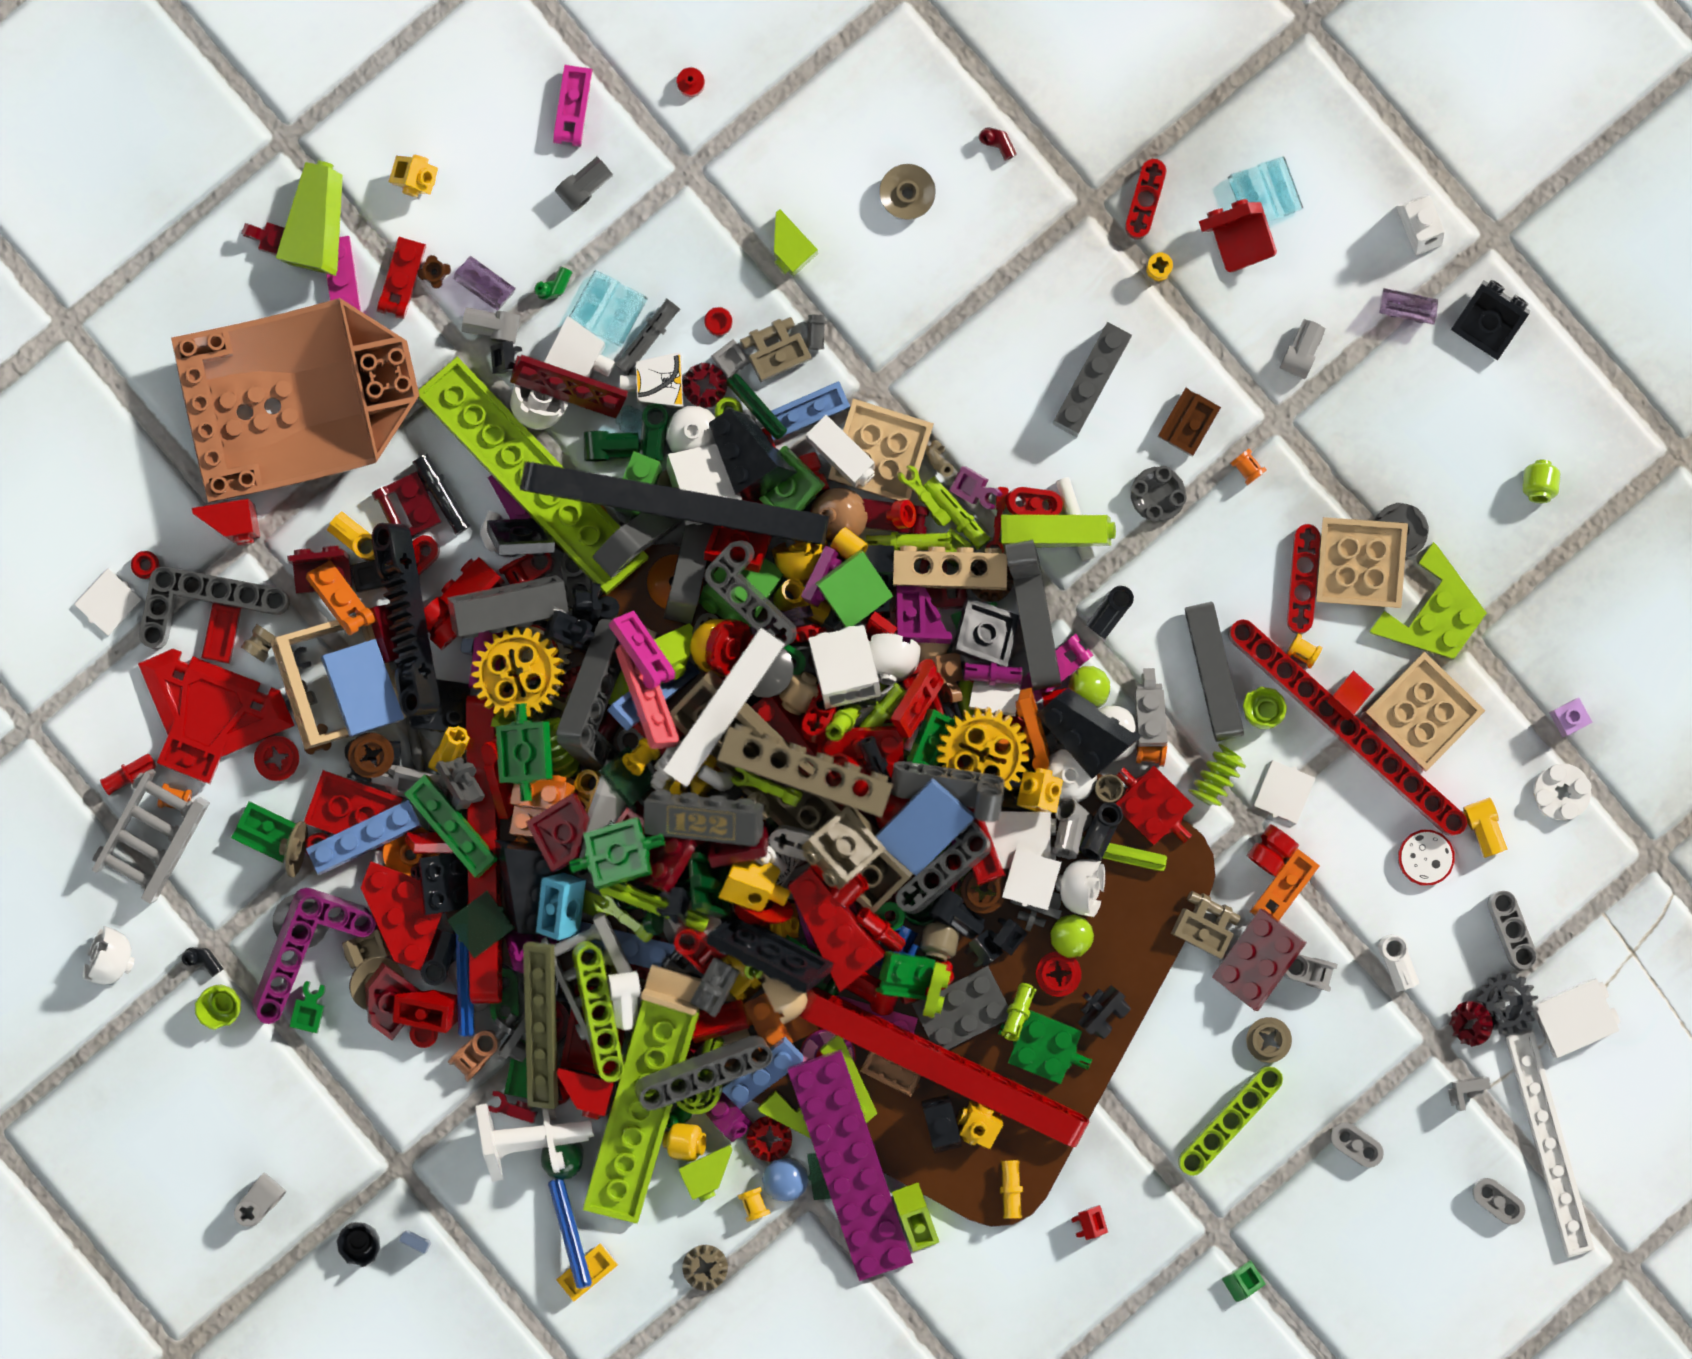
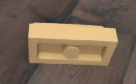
M652 964L640 999L695 1015L699 1007L691 1004L690 1001L702 979Z

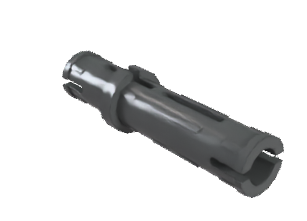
M666 298L653 317H648L646 326L614 365L629 375L636 362L645 355L659 335H664L667 331L665 329L666 326L681 309Z

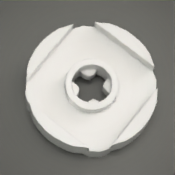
M1556 764L1540 773L1535 781L1533 791L1537 806L1545 816L1554 820H1568L1582 814L1588 807L1592 787L1586 775L1579 768L1570 764ZM1566 785L1570 795L1568 798L1563 797L1560 800L1557 798L1558 792L1555 789L1557 786L1562 787Z

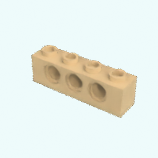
M900 546V551H894L893 587L916 586L945 589L1006 590L1007 555L1002 553V549L986 548L985 553H974V548L959 547L957 552H945V547H928V551H917L916 546ZM918 560L929 562L930 570L927 573L919 574L914 570V565ZM952 560L958 564L959 569L955 574L948 575L944 573L942 566L946 561ZM976 561H981L987 566V571L981 576L974 575L971 572V565Z

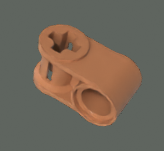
M483 1030L477 1033L448 1061L450 1065L454 1064L465 1075L467 1082L485 1066V1063L500 1048L501 1041L495 1037V1031ZM483 1035H488L493 1039L494 1045L490 1051L483 1050L480 1046V1038Z

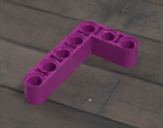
M302 888L296 892L253 998L252 1006L261 1022L272 1024L279 1020L317 924L358 937L369 936L375 930L376 922L367 907L312 888ZM305 900H315L314 905L311 908H302V904ZM336 907L341 908V912L338 916H328V913L331 909ZM358 917H367L365 924L361 926L354 925ZM295 926H305L302 933L297 935L291 934ZM287 951L294 952L290 960H281L283 953ZM276 977L284 978L281 985L271 986L272 980ZM264 1004H274L269 1012L260 1011Z

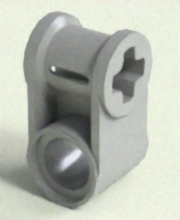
M1298 955L1296 959L1301 963L1300 972L1293 975L1287 970L1284 974L1288 979L1330 992L1331 987L1329 983L1333 969H1337L1338 964L1314 957Z
M263 1173L236 1206L234 1211L235 1220L242 1226L257 1225L281 1200L286 1190L266 1173ZM253 1207L252 1214L255 1216L254 1219L247 1218L244 1220L245 1213L243 1209Z

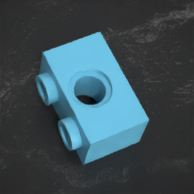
M564 872L542 878L536 933L556 940L580 933L585 879Z

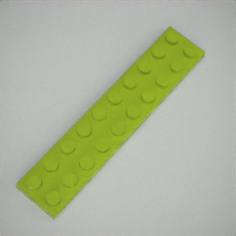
M458 356L418 390V399L537 524L552 536L557 545L594 583L601 584V591L606 596L648 559V555L643 551L615 577L610 578L592 556L621 527L600 505L520 490L524 461L564 467L514 417Z

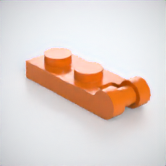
M331 560L307 573L306 579L348 635L358 632V628L363 625L369 626L375 622L371 610L364 606ZM353 612L357 615L354 618L349 617Z
M1032 688L1020 690L1019 700L1016 701L1018 716L1024 717L1026 726L1023 727L1026 735L1025 740L1027 743H1032L1034 750L1032 766L1035 770L1036 768L1047 769L1049 766L1050 749L1041 719L1036 715L1038 708Z
M1297 848L1249 912L1255 916L1260 908L1265 909L1276 919L1280 920L1320 865ZM1269 900L1278 905L1274 912L1265 906Z

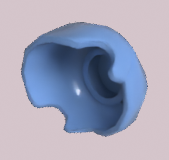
M787 1158L774 1160L765 1168L762 1178L765 1192L777 1201H793L799 1198L806 1191L809 1181L807 1170L795 1159Z

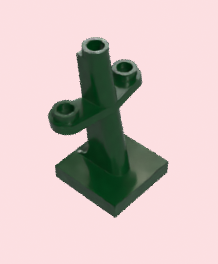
M699 852L693 853L689 859L690 878L677 881L674 887L683 888L690 896L692 910L722 920L733 918L732 902L719 898L729 873V866L711 867L708 855ZM648 885L647 887L639 888L658 897L663 892ZM612 898L622 910L639 909L637 906ZM647 911V916L643 918L644 930L652 935L661 934L664 930V917Z

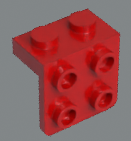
M1242 199L1232 203V209L1223 211V208L1213 210L1207 213L1208 218L1199 221L1202 232H1214L1227 272H1235L1274 257L1277 253L1261 202H1248L1247 199Z

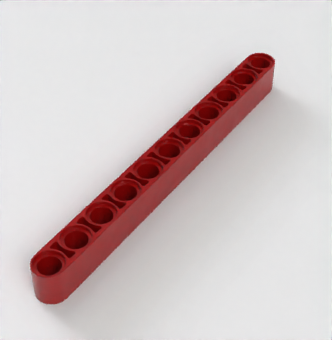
M1242 619L1231 625L1228 637L1234 646L1436 828L1448 836L1461 834L1465 830L1467 819L1463 812L1355 715L1349 719L1354 725V732L1350 736L1344 735L1341 732L1340 724L1346 719L1334 708L1331 716H1323L1319 711V705L1323 701H1328L1332 694L1252 622ZM1237 626H1245L1249 630L1247 640L1237 639L1234 633ZM1258 645H1266L1270 649L1268 659L1258 658L1256 655V647ZM1279 664L1289 665L1291 668L1289 678H1281L1277 674ZM1306 682L1312 687L1310 697H1302L1298 693L1300 683ZM1365 739H1370L1375 744V751L1371 755L1365 754L1361 749V743ZM1386 758H1391L1396 763V770L1392 774L1383 770L1382 763ZM1407 777H1412L1417 782V789L1413 793L1406 791L1403 786L1404 780ZM1428 796H1433L1438 800V808L1434 812L1427 810L1424 803ZM1449 815H1454L1459 819V827L1455 831L1448 829L1446 826V819Z
M468 695L466 699V730L470 739L466 747L467 763H473L476 773L474 778L485 796L482 801L472 803L467 809V822L499 858L495 840H501L500 818H498L481 752V746L488 741L491 742L492 738L496 735V728L491 726L492 719L496 715L493 713L495 705L488 709L484 706L488 698L481 700L477 697L478 695ZM499 859L479 878H475L468 870L469 983L472 1004L502 1002V907Z
M813 987L806 993V1008L799 1015L804 1020L1065 1145L1077 1147L1090 1122L1087 1117L1071 1108L824 990Z

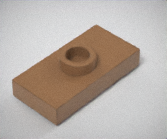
M871 1051L860 1072L910 1097L921 1078V1075Z

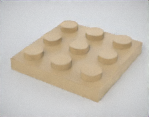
M853 398L843 432L875 462V476L864 487L859 484L856 489L894 501L910 500L913 490L900 482L897 475L900 472L909 480L911 478V471L908 470L907 465L914 466L919 473L934 423ZM833 466L831 467L828 480L853 487Z
M1323 517L1316 602L1401 608L1408 523Z
M1423 652L1365 711V714L1426 772L1485 710L1427 653Z

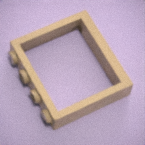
M337 620L282 635L270 642L305 750L349 737L347 729L343 728L319 735L290 645L344 630ZM371 625L361 626L365 641L375 639ZM385 663L388 675L390 677L392 686L398 699L395 681V670H391L389 663Z

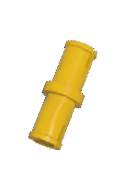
M1001 1161L1003 1187H1000V1193H1003L1004 1219L1022 1218L1020 1192H1023V1186H1020V1161Z

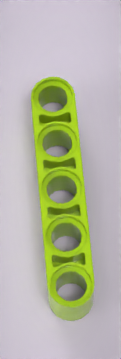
M582 941L574 947L572 957L595 1071L603 1080L614 1082L622 1077L624 1065L601 951L593 943ZM587 949L593 950V959L583 963L581 961V954ZM592 977L599 978L598 987L594 990H587V981ZM597 1005H603L605 1008L604 1014L599 1018H593V1008ZM602 1033H609V1042L603 1046L598 1045V1036ZM607 1061H615V1068L612 1072L604 1073L602 1071V1067Z
M1265 1066L1259 1069L1183 1150L1178 1157V1165L1182 1172L1191 1176L1200 1174L1280 1089L1283 1083V1076L1277 1068ZM1267 1071H1272L1276 1075V1083L1272 1087H1266L1262 1083V1076ZM1247 1092H1253L1257 1097V1103L1252 1108L1245 1107L1242 1102V1098ZM1227 1113H1234L1237 1116L1238 1122L1234 1128L1227 1129L1223 1124V1118ZM1212 1133L1218 1137V1145L1216 1148L1209 1150L1204 1146L1203 1141L1206 1135ZM1191 1154L1196 1155L1199 1159L1198 1167L1194 1170H1187L1184 1166L1185 1158Z

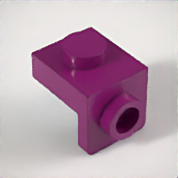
M723 1092L716 1105L705 1113L731 1142L742 1137L752 1125L751 1120Z

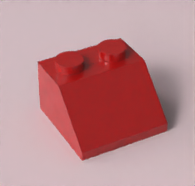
M249 499L192 508V514L233 543H237V546L253 544L255 538H261L256 507Z
M480 557L475 561L471 558L460 569L463 574L456 581L451 579L441 589L443 595L440 599L448 605L447 598L501 587L505 581Z
M563 1067L558 1068L557 1075L575 1107L583 1110L582 1116L598 1120L600 1116L608 1114L616 1081L608 1082L594 1075Z

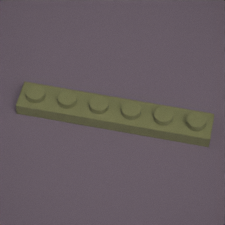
M527 942L523 945L528 1107L555 1109L558 1106L554 945Z

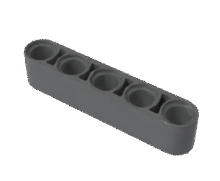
M1211 601L1185 607L1186 620L1214 739L1218 742L1244 736L1214 603Z
M752 1035L640 1078L635 1084V1094L645 1109L656 1110L767 1067L773 1058L772 1051L764 1038ZM763 1048L759 1055L751 1056L755 1049ZM736 1058L733 1065L724 1066L727 1060ZM702 1069H709L705 1076H698ZM683 1079L680 1085L676 1087L671 1086L674 1080ZM656 1089L652 1096L644 1097L646 1091Z

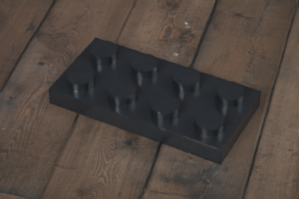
M736 914L733 915V918L727 919L712 931L706 943L716 948L718 952L728 954L740 960L742 964L754 967L765 973L767 977L777 979L789 985L793 990L803 992L804 994L808 993L830 974L834 964L760 925H751L743 922Z

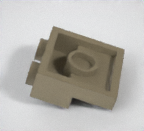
M848 806L801 846L804 849L803 855L806 861L811 865L817 864L824 872L822 874L824 881L831 887L836 886L839 890L886 849Z

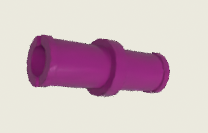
M965 662L964 681L989 682V685L995 686V683L1020 686L1022 667L997 666V663L981 665Z

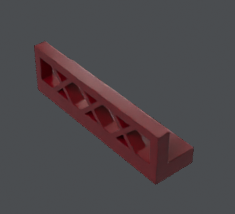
M522 354L521 356L517 355L510 383L615 419L628 394L626 390Z

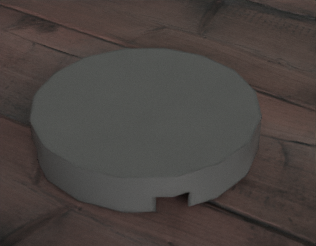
M1394 503L1386 506L1377 514L1374 520L1408 523L1405 559L1417 554L1424 547L1428 538L1429 526L1423 513L1412 505Z

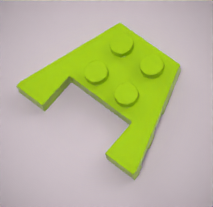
M1433 542L1417 564L1441 580L1440 584L1409 627L1386 611H1383L1369 633L1446 658L1455 659L1487 612L1437 544Z
M834 1035L820 1048V1052L826 1055L840 1049L842 1050L865 1121L868 1123L877 1114V1111L844 1039ZM777 1090L757 1107L761 1113L811 1139L801 1108L795 1110Z

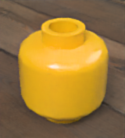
M677 1123L664 1133L663 1147L667 1148L668 1155L672 1159L695 1161L699 1155L702 1156L705 1152L707 1137L705 1133H702L698 1125Z

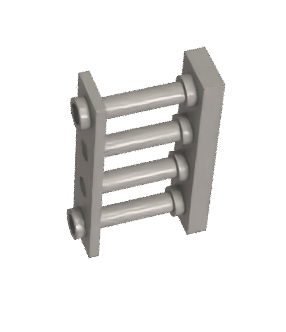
M153 769L146 771L144 774L140 773L132 786L135 788L132 797L105 846H100L92 861L96 862L92 871L97 873L107 865L142 886L141 889L144 890L141 899L150 904L155 902L160 896L210 802L202 797L195 799L193 802H186L151 782L156 774V771ZM145 792L181 811V815L185 818L180 827L178 825L174 827L140 808L138 805ZM132 816L168 836V840L171 843L167 851H159L126 832L125 829ZM121 841L154 860L155 865L158 866L154 875L149 874L147 876L112 856L111 854L117 843Z
M603 912L594 915V924L591 925L590 929L554 945L555 975L579 1023L575 1025L576 1030L582 1041L587 1039L589 1046L590 1042L584 1013L581 1008L580 995L575 996L569 983L576 979L575 967L563 971L557 956L574 949L582 941L589 942L594 939L598 941L602 939L606 946V949L603 950L604 954H602L604 966L607 964L609 966L615 965L618 974L633 972L606 913ZM548 937L542 939L541 943L551 944ZM637 997L638 1012L642 1002L640 997Z

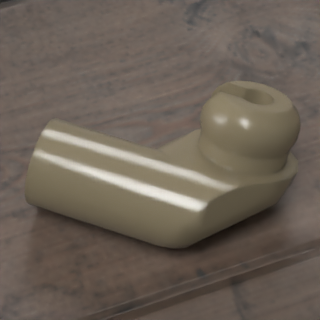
M934 440L930 446L927 445L926 455L933 469L948 477L952 475L954 467L940 456L945 451V447L939 441Z

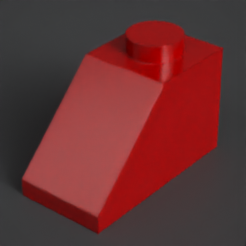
M437 990L396 994L394 998L393 1022L447 1033L458 1022L457 995Z

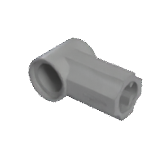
M466 307L461 331L491 337V340L497 342L513 341V344H515L521 316L504 311H496L494 313Z
M1304 319L1292 346H1289L1283 358L1280 369L1306 379L1315 360L1314 354L1326 328L1314 321Z
M1070 799L1071 801L1069 802L1061 801L1055 813L1056 818L1060 822L1053 853L1058 857L1075 859L1079 852L1082 833L1090 826L1092 815L1075 800Z

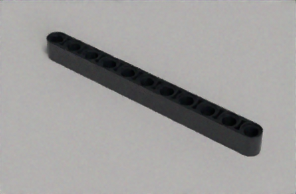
M524 461L520 490L525 492L825 545L829 516L535 462Z

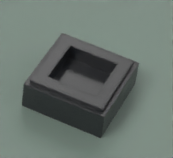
M375 560L351 565L357 593L384 588L381 584L384 580L381 579L377 572Z

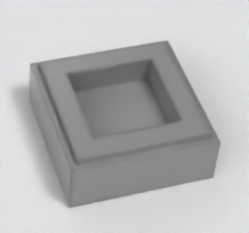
M734 339L711 355L728 379L751 363Z

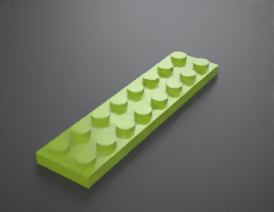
M642 1000L623 1064L624 1072L617 1085L583 1203L584 1211L638 1224L672 1104L656 1110L645 1109L635 1094V1084L644 1076L686 1060L699 1009L695 1015H691ZM680 1079L674 1080L671 1086H678ZM649 1089L645 1092L644 1097L652 1096L656 1089Z

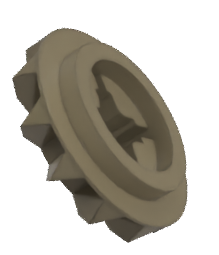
M1272 1017L1261 1018L1253 1023L1248 1030L1246 1036L1247 1048L1253 1057L1259 1061L1266 1063L1277 1062L1284 1058L1291 1048L1292 1036L1290 1030L1279 1019ZM1276 1029L1273 1040L1279 1047L1268 1045L1261 1050L1264 1040L1259 1032L1269 1035Z
M696 1246L684 1258L682 1265L684 1278L693 1288L702 1291L715 1289L727 1276V1259L714 1246ZM699 1256L706 1263L716 1261V1264L710 1269L711 1279L704 1272L694 1274L700 1267Z

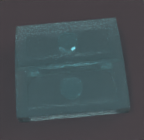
M1284 156L1228 176L1236 201L1247 199L1248 202H1261L1267 222L1303 209Z
M594 270L569 317L594 334L622 347L648 298L621 284L618 280Z

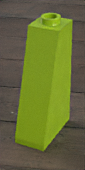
M318 160L317 164L305 162L276 259L290 266L336 276L338 269L343 175L333 170L334 165L321 160Z
M1001 515V543L1004 545L1034 540L1036 548L1111 546V539L1116 538L1115 522H1111V517L1108 515Z

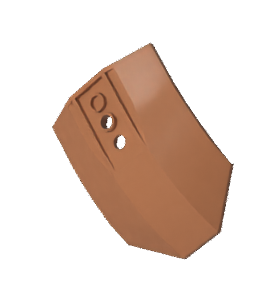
M341 298L257 320L171 337L183 399L208 503L298 484L376 463L419 397L407 340ZM269 399L278 400L281 404L280 411L276 414H269L264 408L265 402ZM242 405H247L253 410V416L248 420H242L237 416V409Z

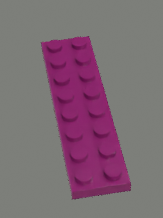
M840 1049L790 1066L787 1070L859 1281L913 1263L842 1050Z

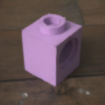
M1576 698L1549 712L1562 737L1568 736L1593 723L1580 698Z

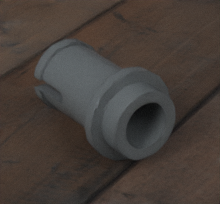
M811 314L808 315V320H805V324H808V349H825L824 329L828 321H825V315Z

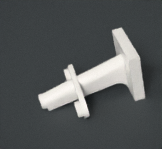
M487 1103L476 1106L483 1156L492 1182L503 1180L501 1158L509 1153L548 1147L553 1172L559 1173L560 1169H565L562 1152L556 1153L555 1146L589 1141L590 1137H594L591 1120L551 1124V1120L556 1119L555 1109L542 1108L544 1125L495 1130Z

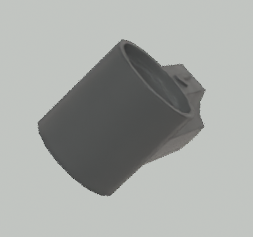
M595 157L576 175L572 174L556 187L555 192L572 212H575L584 206L592 197L591 194L609 180L613 174L602 160Z

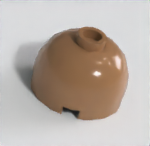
M832 488L822 492L815 498L810 509V513L829 516L826 539L827 542L831 543L835 536L845 527L859 537L864 531L868 519L862 497L855 491L846 488Z

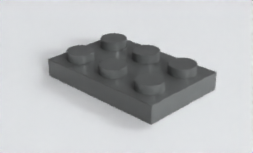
M988 966L941 990L940 996L945 997L941 1014L935 1013L934 1018L923 1016L926 1000L920 999L912 1003L930 1042L947 1050L1006 1021L1009 1015L1007 1013L1008 1005Z

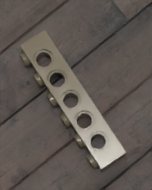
M738 724L735 725L734 729L728 727L717 758L718 761L882 817L893 784L887 782L888 776L873 771L871 776L860 773L861 767L845 762L842 767L833 764L834 758L818 752L817 756L813 757L805 754L807 750L805 747L790 743L789 748L778 745L779 738L764 733L762 738L752 736V729ZM748 742H755L759 746V754L754 759H748L743 754V747ZM781 751L786 755L787 762L782 768H774L771 765L770 757L774 752ZM803 761H809L814 766V772L808 778H803L798 774V765ZM835 770L841 775V782L838 786L829 787L826 784L825 776L829 771ZM857 780H864L868 784V792L862 797L856 796L852 791V786Z

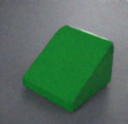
M1251 1260L1222 1278V1281L1236 1302L1248 1298L1266 1285Z

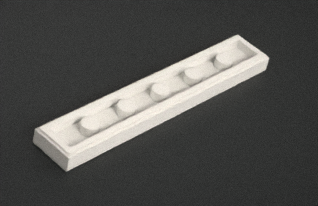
M762 628L758 631L664 768V772L686 787L688 786L785 645L783 642Z

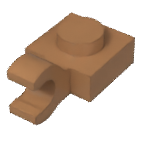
M952 652L930 656V659L934 661L937 667L936 672L940 673L944 680V684L941 687L942 702L953 703L962 701V692L956 681L963 680L960 654Z

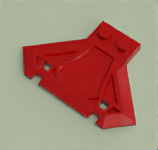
M176 649L168 650L138 663L168 735L157 761V764L210 785L222 757L295 726L282 693L278 689L271 687L268 695L258 691L260 682L194 656L189 664L180 661L182 652ZM175 671L185 674L183 680L173 677ZM253 702L263 705L261 712L251 708Z

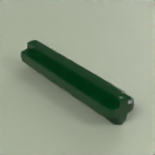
M738 374L732 375L727 380L729 388L775 439H781L787 432L785 426Z

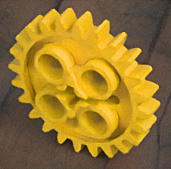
M515 627L513 635H511L506 629L503 631V638L493 634V644L486 641L483 642L487 648L486 652L477 651V654L482 659L472 663L479 668V671L471 673V676L479 679V682L475 683L473 688L482 689L477 697L481 700L488 698L484 706L489 709L495 705L493 713L496 715L501 714L504 710V717L510 719L513 712L515 715L514 704L527 703V717L533 718V709L542 714L543 703L552 706V702L549 699L550 695L559 696L554 687L563 686V683L557 680V676L565 674V671L558 669L556 666L560 665L563 660L561 658H554L558 653V649L555 647L548 649L552 641L547 638L541 642V633L537 632L532 637V630L526 628L522 635L521 630ZM527 649H532L533 658L531 661L523 663V652ZM510 650H514L516 666L519 669L523 670V672L519 674V678L526 692V697L524 698L522 697L520 681L513 677V675L517 673V670L510 656ZM505 657L506 667L501 671H496V661ZM535 676H540V686L535 690H531L529 687L530 680ZM512 684L514 687L513 695L509 698H504V687Z
M988 706L984 714H981L979 708L975 707L974 715L971 716L967 710H964V719L961 720L959 717L954 716L956 725H945L949 734L939 735L945 744L937 745L936 748L944 752V754L936 757V760L945 763L941 767L983 773L988 765L997 766V773L995 775L1004 779V786L1011 791L1012 787L1009 782L1011 780L1020 782L1016 773L1017 771L1026 772L1021 762L1029 761V757L1022 754L1023 751L1029 749L1028 744L1020 743L1026 738L1025 733L1016 734L1021 726L1019 723L1010 726L1013 718L1008 715L1002 719L1003 712L1000 709L997 710L995 715H992L991 708ZM972 729H981L982 736L979 740L970 741L968 739V734ZM1006 739L1008 740V747L1004 751H996L994 749L996 741ZM963 742L980 751H983L986 747L990 755L1006 759V763L1002 764L986 755H983L980 759L975 751L962 748L959 744ZM961 755L971 756V762L968 766L959 767L957 765V760Z

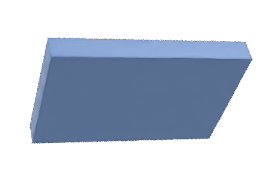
M376 639L321 657L349 737L404 719Z
M931 778L875 837L886 848L885 850L916 876L974 819V814L936 780Z

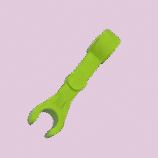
M907 465L906 467L911 471V478L907 480L899 472L897 475L899 481L914 490L919 500L931 512V517L938 526H946L951 521L950 516L937 505L930 492L923 487L918 470L914 466Z
M735 767L736 771L744 774V779L736 776L731 778L732 783L735 785L754 786L761 789L762 792H768L782 798L783 802L791 806H795L800 802L802 797L801 791L795 788H784L774 784L771 780L758 777L753 772Z
M601 893L607 899L604 904H599L596 900H593L596 910L616 917L620 923L633 930L636 936L643 942L647 943L653 937L651 933H647L644 930L643 922L639 923L627 911L618 907L611 896Z

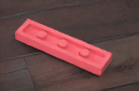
M619 645L615 652L650 749L676 747L680 740L660 685L653 689H648L643 683V675L623 646Z

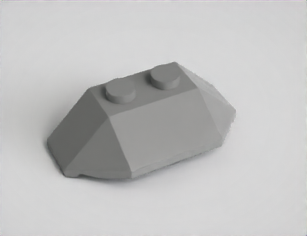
M618 758L609 759L605 762L588 811L590 819L586 833L615 824L626 808L636 813L635 803L638 797L623 761ZM585 840L578 859L585 857Z

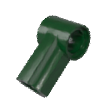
M655 403L646 406L643 410L639 453L657 461H663L666 427L669 419L666 409L662 405ZM660 411L663 414V420L655 425L649 423L648 415L651 412Z
M583 432L584 461L601 462L608 461L609 458H631L633 451L639 453L638 432Z

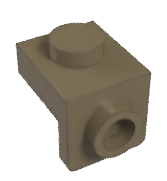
M379 929L373 931L369 936L357 937L342 943L345 959L351 969L357 968V966L369 958L391 955Z

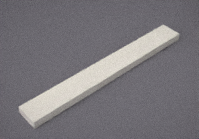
M1534 1030L1506 1036V1044L1566 1257H1571L1595 1250Z

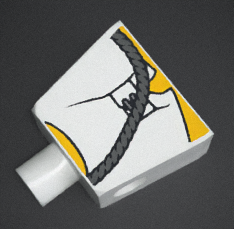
M681 353L637 361L636 375L620 376V389L628 392H637L638 404L648 406L657 403L664 408H684Z

